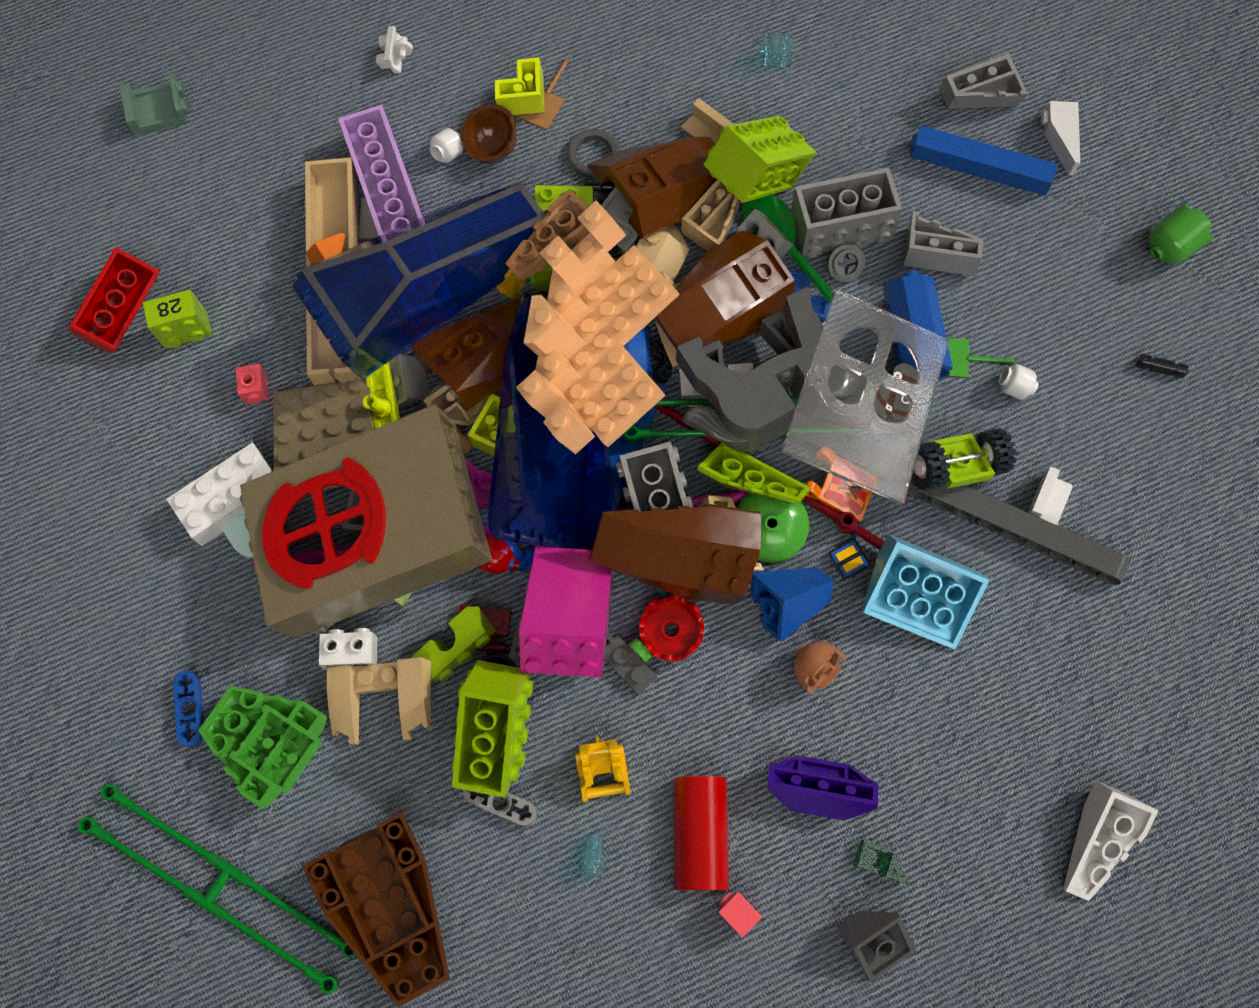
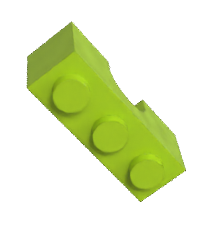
M478 606L466 607L448 623L455 633V643L451 649L442 640H429L412 656V658L422 657L431 661V681L440 680L443 682L453 675V669L457 665H462L472 658L471 653L476 648H482L490 642V636L496 630Z

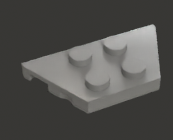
M615 186L601 206L626 234L617 243V246L624 255L634 245L639 235L628 222L633 208Z

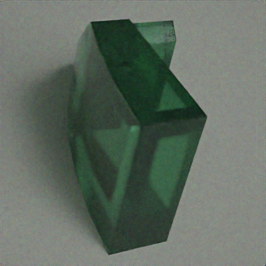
M861 839L853 866L902 884H908L907 876L903 874L898 864L899 859L896 853H891L890 849Z

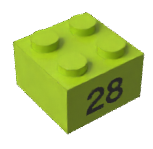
M190 289L143 302L147 327L165 348H176L181 344L201 341L205 337L212 336L207 311Z

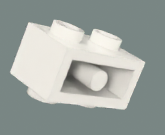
M366 628L354 629V633H344V630L333 629L329 630L328 634H320L319 666L327 670V667L377 664L378 637L373 632H370V629Z

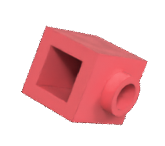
M260 364L236 367L237 392L244 403L259 404L261 401L269 400L267 373Z
M729 892L718 903L721 907L718 913L742 938L762 918L739 892H736L734 896Z

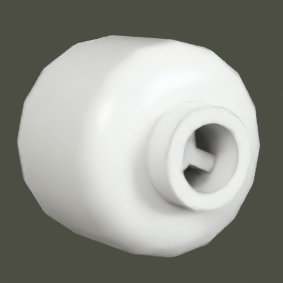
M445 128L431 138L429 149L435 160L450 163L463 153L464 147L461 143L460 133L450 128Z
M1019 364L1005 367L998 381L1003 393L1019 400L1033 395L1038 388L1036 373Z

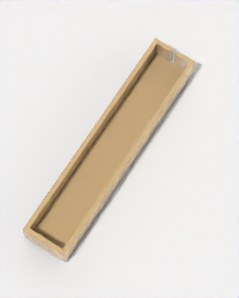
M352 157L305 161L306 252L315 242L341 232L345 234L341 256L360 250L358 174ZM306 255V268H307V267H309V266H312V263L310 262V260L308 259V257H307V255ZM360 258L339 264L338 274L329 284L323 283L317 271L313 272L356 338L361 333ZM306 278L307 376L313 385L335 383L336 380H339V382H348L355 379L361 380L362 366L355 362L354 356L360 351L362 344L355 349L352 347Z

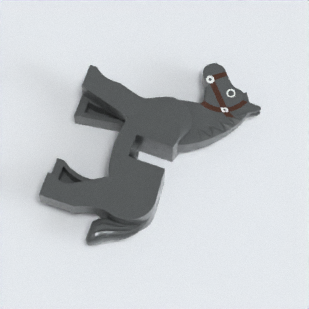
M808 287L787 296L782 311L761 320L759 334L778 356L762 363L746 377L725 366L722 355L723 345L719 340L703 347V341L700 337H697L677 346L675 360L694 390L704 396L711 405V408L706 405H699L687 411L683 415L684 424L701 431L715 440L724 442L734 450L742 452L757 450L789 431L797 408L787 394L789 390L810 421L828 418L835 423L856 430L875 433L903 432L913 438H918L919 433L922 431L921 426L916 420L920 408L917 407L913 397L918 379L915 368L909 364L901 363L895 367L890 379L885 380L878 387L871 385L857 370L852 360L832 347L826 340L820 319L812 307L811 291Z

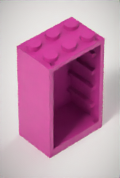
M535 547L519 631L520 672L603 677L613 570L590 562L591 550Z

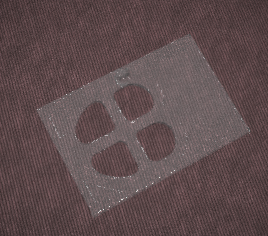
M836 288L832 295L782 453L899 505H904L949 340ZM859 328H868L876 333L878 342L871 364L857 360L840 350V341L846 334ZM893 342L903 344L910 351L917 368L916 384H910L886 372L885 365ZM832 367H840L863 378L865 384L858 403L845 404L832 393L828 384ZM879 387H884L908 399L910 408L905 421L901 423H888L876 414L874 401Z

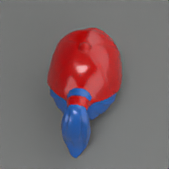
M485 533L492 561L478 566L480 570L490 574H501L511 569L522 572L530 567L535 549H528L522 553L514 542Z

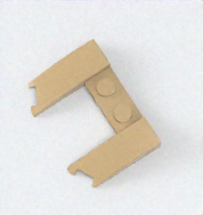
M419 657L400 659L397 662L384 664L327 667V699L332 735L338 737L342 733L349 737L348 743L359 745L360 694L398 690L403 740L407 741L414 738L411 730L421 723L424 728H430L431 661Z

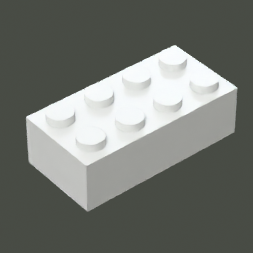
M251 443L167 498V501L191 538L203 546L223 533L221 528L245 513V509L240 501V496L242 495L240 485L274 470L259 449Z

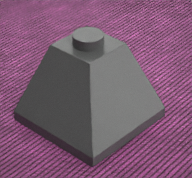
M858 911L837 925L846 946L870 982H873L916 952L901 916L896 912Z

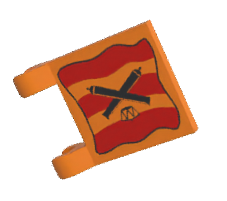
M822 447L816 451L814 458L816 461L830 466L821 488L813 481H808L805 484L810 487V491L806 496L817 499L841 513L850 512L856 517L857 522H861L877 478L836 456L829 448Z

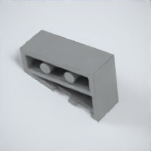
M1009 53L947 75L939 87V91L948 109L1019 106L1028 94Z
M913 211L907 228L903 266L975 276L982 260L983 239L957 228L953 231L941 226L940 221L934 219L931 222L919 217L920 213Z

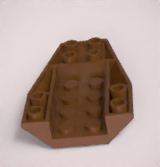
M692 137L627 148L588 164V169L600 185L612 180L633 208L628 222L641 239L679 223L717 180L710 175L709 170L703 165L708 158V151L715 145L710 137Z
M741 231L712 248L702 257L675 288L680 295L655 317V320L676 350L677 346L697 337H700L703 341V347L717 340L721 344L758 334L761 320L783 310L786 297L795 293V279L768 240Z
M403 812L377 825V828L335 851L326 852L302 865L325 918L398 1008L450 979L427 862Z

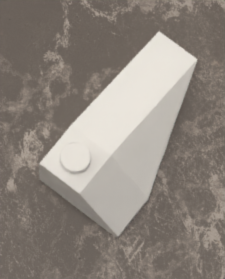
M1095 781L1083 807L1063 890L1089 901L1111 877L1110 871L1120 860L1123 862L1129 856L1127 852L1137 841L1141 843L1147 836L1158 810L1115 788Z

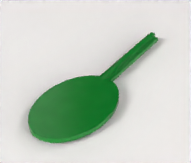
M772 194L744 202L742 209L743 221L756 209L764 213L793 244L795 243L797 238L795 218L789 207L781 199ZM759 227L753 230V235H757ZM793 245L788 251L790 256L829 303L833 301L836 295L795 245Z

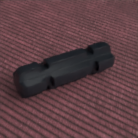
M1141 354L1137 360L1138 368L1146 370L1150 368V371L1166 375L1172 373L1174 377L1184 378L1188 372L1187 364L1179 362L1175 364V361L1154 357L1153 359L1151 355Z

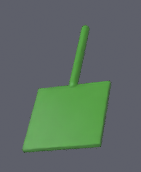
M947 338L953 366L952 370H949V376L968 378L969 361L1015 363L1014 359L969 356V339Z

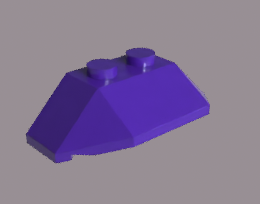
M796 755L778 763H771L769 766L767 789L790 811L845 821L873 811L878 807V783L868 779L862 772L851 765Z

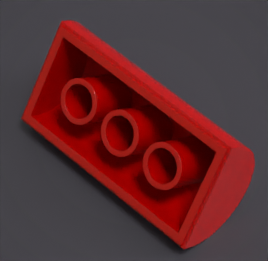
M115 247L68 327L69 331L95 348L115 353L158 277L160 270Z
M715 776L674 778V890L729 891L727 778Z

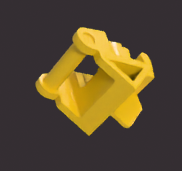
M596 736V743L579 745V752L575 753L583 803L589 802L591 798L620 793L631 794L623 745H617L616 739L600 742L599 736ZM611 772L614 775L615 781L618 780L619 782L591 787V785H594L593 777L598 774Z

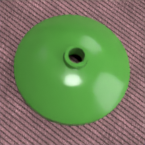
M750 493L743 498L737 507L738 509L761 513V550L757 561L765 563L782 562L794 556L804 545L809 532V518L802 502L793 504ZM769 519H774L777 522L775 528H770L767 525Z

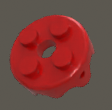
M670 596L663 599H654L647 605L639 622V634L641 642L654 658L664 662H679L692 656L700 647L704 635V623L699 608L693 602H689L679 596ZM675 624L679 628V633L674 637H669L664 632L665 626Z

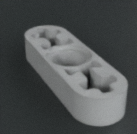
M463 790V796L467 802L518 825L529 826L537 818L536 807L531 802L513 794L507 793V807L504 810L497 811L493 807V800L496 796L490 795L487 800V806H485L483 803L486 799L476 796L473 800L471 799L472 794L467 790ZM513 800L518 801L515 804L517 808L524 809L526 806H529L528 811L532 814L531 817L520 821L521 816L512 811L511 817L507 816L512 809Z

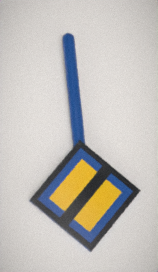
M852 534L851 540L828 552L829 557L844 581L871 566L856 541L857 535Z

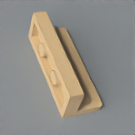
M698 98L693 103L692 116L682 124L681 130L690 137H710L716 145L720 138L721 130L727 125H733V123Z

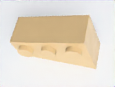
M717 179L682 218L681 233L708 252L726 241L741 201L735 195L730 194L726 190V186Z

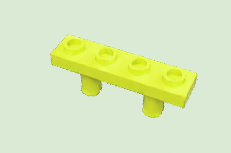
M379 339L361 346L360 351L355 354L354 360L357 364L364 367L366 383L370 388L371 394L364 397L363 406L373 411L376 429L400 419L386 343Z

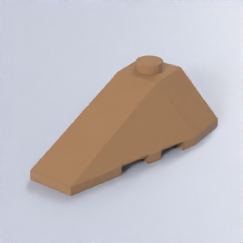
M571 189L550 204L546 209L547 214L541 222L537 221L533 226L534 231L527 240H523L507 260L506 265L520 281L550 267L540 252L557 236L572 250L590 233L577 218L588 207Z

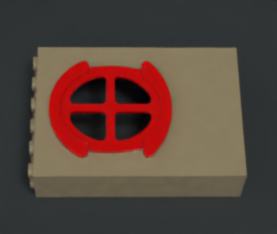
M435 404L240 485L242 494L240 501L246 515L244 522L250 535L249 548L253 553L255 562L253 569L259 582L258 595L263 603V620L267 627L292 638L310 633L492 561L456 424ZM332 485L350 488L358 494L360 503L355 507L328 517L322 490L324 487ZM312 494L317 516L316 521L313 524L285 534L284 524L291 509L305 495ZM363 515L364 526L360 536L348 551L337 557L332 541L331 528ZM315 533H320L325 554V561L323 563L315 565L303 564L289 555V544Z

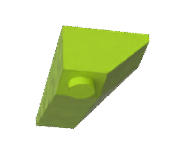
M724 442L698 466V471L704 476L726 488L793 504H799L810 491V487L742 451L728 447Z

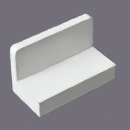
M1050 466L1043 474L1028 513L1057 525L1073 486L1057 479L1060 470Z

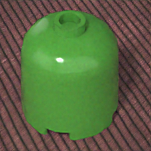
M1188 203L1179 205L1150 231L1148 244L1152 257L1163 263L1175 265L1185 261L1208 245L1214 239V235H1211L1209 231L1212 223L1199 208L1195 210L1190 209Z

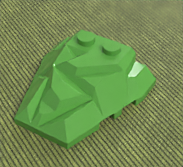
M229 686L198 731L213 754L219 757L225 766L223 769L227 775L231 776L237 784L236 789L259 808L264 809L273 803L280 793L290 791L322 743L319 735L325 728L327 716L304 701H293L282 696H270L258 691Z

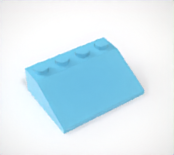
M888 534L877 556L862 612L955 650L990 580L977 570Z

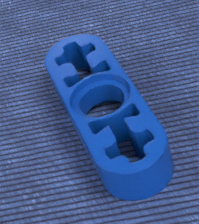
M182 671L176 675L173 681L176 736L180 744L187 747H196L204 740L198 731L204 723L201 680L198 675L190 671ZM187 677L193 681L192 684L188 685V693L187 688L182 686V683L186 682ZM188 702H193L195 704L194 713L190 716H185L183 714L184 705ZM190 727L192 731L196 732V735L192 736L191 741L185 738V734L190 733Z

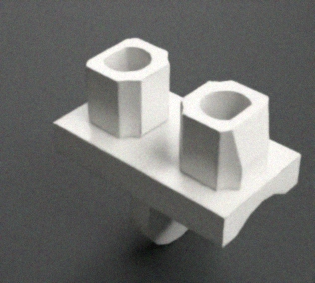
M389 26L387 34L379 36V46L385 52L376 56V63L381 69L390 68L395 74L401 73L402 60L405 59V56L412 54L413 46L407 41V37H402L396 32L395 26Z

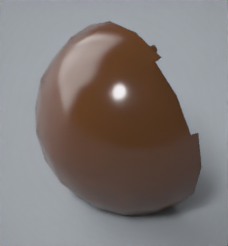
M489 104L477 108L469 114L463 123L460 133L461 143L467 154L479 162L492 164L502 161L513 152L516 145V124L513 115L509 110L500 105Z

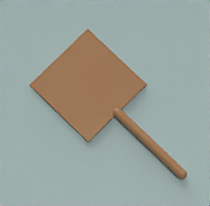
M568 59L564 60L548 89L544 91L545 112L514 115L515 117L543 129H549L565 102V99L551 94V91L567 66Z

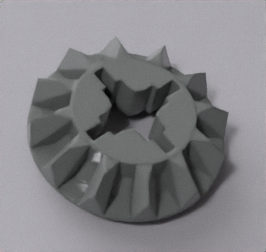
M847 243L837 246L830 253V258L827 262L829 273L835 280L840 282H851L858 278L865 266V257L861 249ZM847 255V259L854 263L846 265L844 270V266L838 264V262L844 261Z

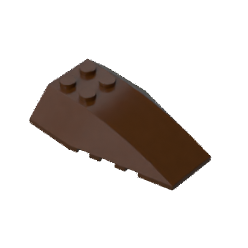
M704 504L696 508L677 506V509L669 510L651 508V511L639 512L638 509L602 512L589 560L592 563L681 598L731 605L746 595L761 550V513L713 504Z

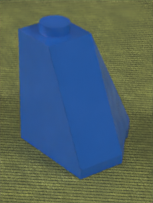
M818 567L758 571L752 574L750 594L754 604L757 602L760 604L761 611L764 614V617L760 619L764 628L781 642L831 602L834 580Z

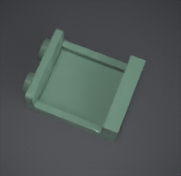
M173 73L168 74L170 80L168 83L133 91L129 83L120 85L126 123L134 135L188 122L186 113L189 112V108L182 95L185 94V88L182 81H178Z

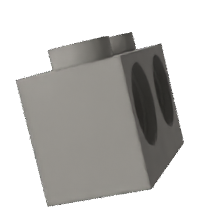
M756 209L736 229L738 233L744 231L753 234V230L759 227V231L755 236L764 238L769 243L774 242L773 249L780 259L794 245L764 213Z

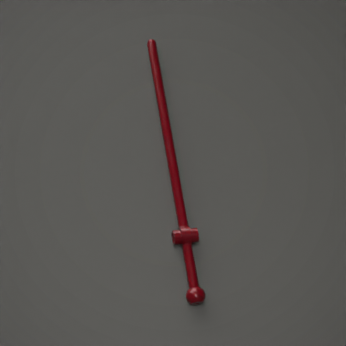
M668 405L653 407L688 430H697L685 425L683 414ZM699 436L715 447L722 443L709 436ZM808 496L803 498L802 502L833 520L840 533L849 534L852 532L881 550L884 540L858 525L857 519L852 513H839L817 499Z

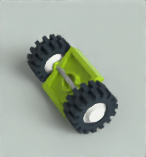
M999 428L980 432L976 435V439L970 433L916 444L909 448L910 452H907L909 459H906V464H909L907 472L911 473L909 476L910 481L914 480L913 485L915 487L918 486L919 490L942 487L945 484L949 489L991 480L993 476L1009 473L1015 467L1013 465L1017 460L1014 455H1017V450H1013V446H1016L1015 442L1010 441L1012 436L1010 434L1007 435L1006 430Z

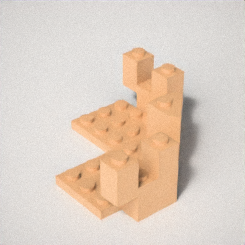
M597 201L593 202L577 217L590 232L581 242L571 250L557 236L540 252L553 270L548 299L546 300L542 295H533L531 298L524 344L538 355L536 370L516 387L529 405L546 418L543 423L554 437L575 454L595 437L592 433L593 431L603 444L609 447L665 396L664 392L624 348V345L680 295L635 245L615 262L608 252L626 234Z

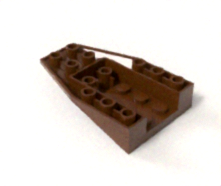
M546 290L476 314L411 341L409 345L421 365L430 374L434 372L448 387L454 400L465 411H468L526 370L538 356L524 344L531 298L533 295H542L547 300L548 292Z

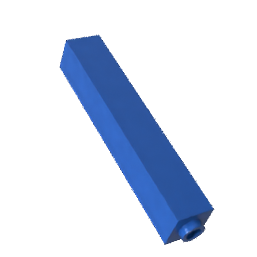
M925 126L920 127L918 134H913L909 146L914 148L911 158L1046 196L1053 183L1058 165L1057 163Z

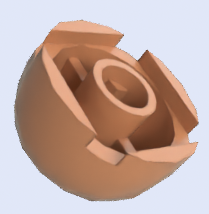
M815 641L808 645L803 644L795 653L797 657L794 661L793 671L798 683L808 693L814 694L815 692L812 689L818 687L822 690L836 678L841 671L838 665L841 660L845 663L846 657L837 647L825 641Z

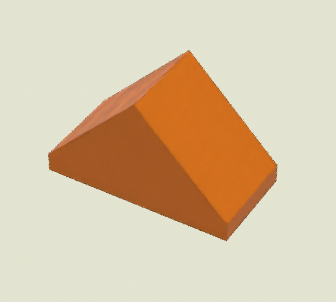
M341 232L315 242L305 253L312 265L340 257L345 234ZM339 264L317 271L323 283L329 284L338 274Z

